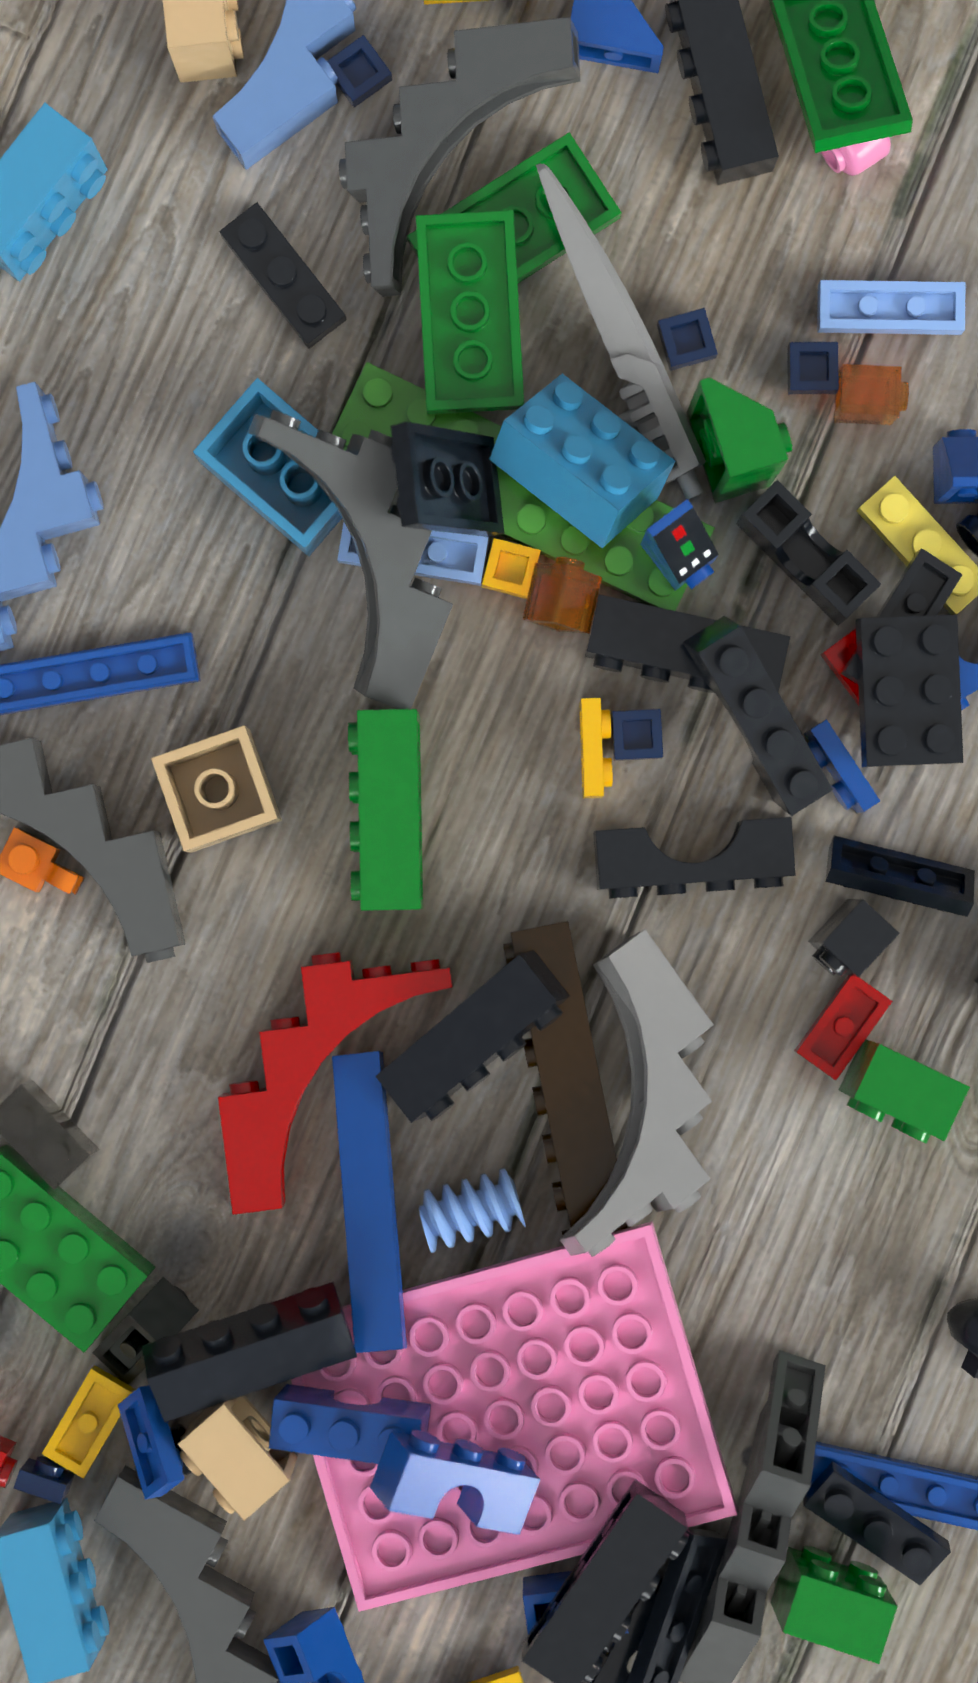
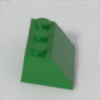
M710 377L699 381L686 413L692 431L706 460L703 467L714 502L718 503L770 487L788 461L787 453L792 452L791 438L785 423L777 424L773 410Z

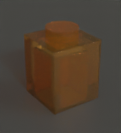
M843 364L839 370V390L835 394L834 423L892 425L900 416V411H906L908 405L909 385L908 382H901L902 367Z
M556 557L555 564L535 563L522 620L555 631L590 634L602 577L584 571V562L568 557Z

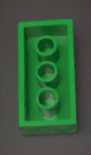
M417 709L357 710V722H348L349 752L352 755H358V772H349V799L353 804H359V821H350V850L359 852L360 871H351V900L360 901V911L423 909L420 716Z
M9 1144L0 1147V1284L85 1353L156 1267Z

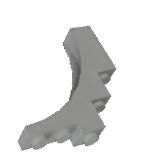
M645 929L625 940L593 964L613 999L625 1032L631 1067V1108L623 1147L608 1182L587 1213L559 1239L571 1256L587 1252L591 1257L597 1255L615 1241L616 1238L612 1234L613 1231L625 1222L628 1226L636 1224L646 1217L653 1208L656 1212L675 1209L677 1213L684 1211L700 1199L701 1194L698 1189L710 1180L707 1173L679 1135L686 1133L703 1119L699 1112L712 1102L682 1059L705 1043L700 1035L714 1024Z

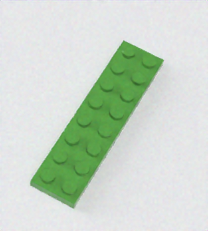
M366 362L332 434L346 440L343 449L346 451L353 434L368 438L370 431L375 430L392 437V425L412 422L494 437L495 445L501 425L473 412L427 414L425 389ZM497 466L505 534H500L501 536L520 545L541 550V555L646 605L676 611L687 588V584L685 583L675 591L640 545L646 530L672 511L673 507L656 500L608 544L601 548ZM702 522L709 537H711L715 527Z

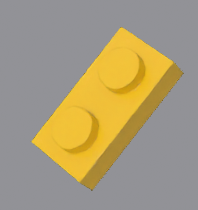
M581 698L579 713L582 799L602 798L604 796V787H612L613 785L612 758H603L602 739L611 738L610 709L601 710V698Z
M94 1365L47 1443L42 1455L84 1479L121 1416L118 1404L136 1389Z

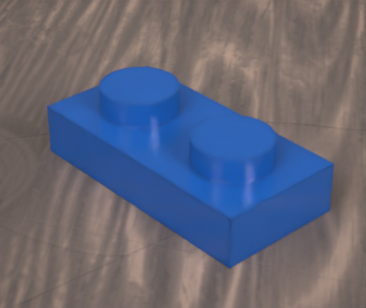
M827 719L804 733L809 741L807 744L821 769L826 767L836 783L831 785L832 791L844 809L848 810L852 807L856 814L865 812L880 802V799Z
M150 1385L141 1386L119 1403L118 1408L144 1498L147 1500L163 1496L185 1478L182 1471L183 1460L180 1457V1451L175 1447L168 1424L169 1421L164 1422Z

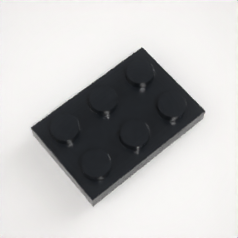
M403 422L391 426L393 443L391 455L396 469L398 487L397 507L401 515L402 527L484 537L505 534L497 465L489 460L494 448V437L412 422Z
M957 615L856 619L862 767L964 763Z

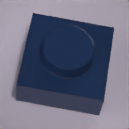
M364 35L327 61L337 76V86L354 108L393 80L391 71Z
M705 308L658 320L657 328L669 371L716 359L718 353Z
M790 342L787 346L788 395L836 394L839 390L838 342Z
M661 709L611 712L614 761L663 758Z
M39 1456L36 1460L29 1458L20 1468L13 1489L61 1504L70 1490L75 1473L64 1470L63 1466L44 1456Z

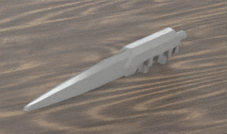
M537 164V171L558 232L584 298L610 355V360L617 376L630 382L619 391L622 400L626 401L629 410L617 416L632 428H638L640 434L675 460L665 484L677 479L685 498L688 500L704 493L694 470L704 465L706 460L653 341L626 288L587 222L550 168L545 164Z

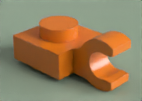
M13 828L0 854V875L34 892L40 893L46 881L64 892L76 895L85 878L55 863L61 849L20 828Z

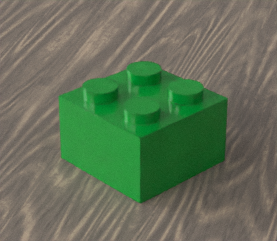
M866 1039L856 1052L839 1091L850 1096L847 1106L879 1122H882L885 1114L894 1117L891 1127L927 1144L931 1135L945 1142L970 1087L892 1049Z
M804 1546L802 1551L788 1547L786 1562L781 1568L771 1599V1605L782 1632L880 1664L898 1606L887 1589V1585L878 1576V1570L858 1561H850L849 1566L831 1561L832 1556L829 1553L816 1547Z

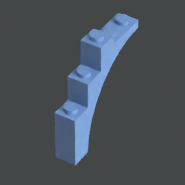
M286 0L280 26L264 60L241 91L212 116L219 135L246 170L338 103L335 88L337 76L329 63L321 56L356 31L353 16L356 6L353 0Z
M36 382L16 387L22 420L21 465L13 500L0 527V652L14 648L11 635L17 633L13 612L9 605L3 606L2 601L57 587L54 573L61 570L54 545L52 543L46 544L45 540L100 525L97 511L104 509L96 481L89 483L80 470L66 474L65 470L72 468V461L65 441H57L53 423L60 422L57 406L52 394L45 395Z

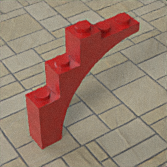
M340 952L312 955V965L301 967L308 1024L300 1025L299 1016L270 1020L271 1029H264L259 1032L266 1088L259 1089L258 1080L229 1084V1093H223L218 1097L233 1215L282 1209L286 1203L285 1160L291 1126L303 1094L325 1058L350 1032L380 1011L417 995L452 988L450 967L440 968L439 959L410 962L411 972L392 974L391 965L363 968V978L355 979L353 961H341Z

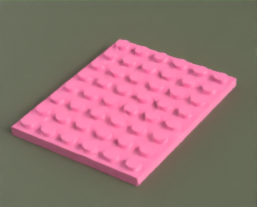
M653 1222L612 1232L616 1238L615 1241L602 1252L592 1257L588 1252L571 1256L566 1248L561 1246L404 1289L402 1291L407 1349L356 1353L357 1357L291 1379L292 1385L334 1390V1399L348 1404H375L380 1402L382 1397L431 1404L429 1434L437 1437L442 1442L452 1444L455 1443L456 1439L468 1440L479 1445L483 1450L497 1452L501 1447L517 1451L525 1456L527 1459L526 1464L541 1479L520 1535L476 1527L457 1505L463 1485L451 1489L443 1496L433 1519L390 1512L370 1489L378 1464L313 1455L359 1612L583 1555L635 1479L684 1512L688 1527L737 1515L738 1508ZM350 1304L342 1306L354 1344Z

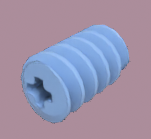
M505 1168L499 1169L497 1185H494L485 1173L481 1174L479 1190H475L467 1179H462L461 1192L457 1196L448 1184H444L442 1199L439 1201L436 1200L429 1189H426L423 1195V1205L419 1206L424 1233L431 1253L437 1250L438 1236L442 1238L449 1248L454 1247L457 1231L462 1234L468 1243L473 1242L475 1226H479L487 1238L493 1235L494 1221L496 1220L505 1232H510L514 1215L526 1227L514 1180Z

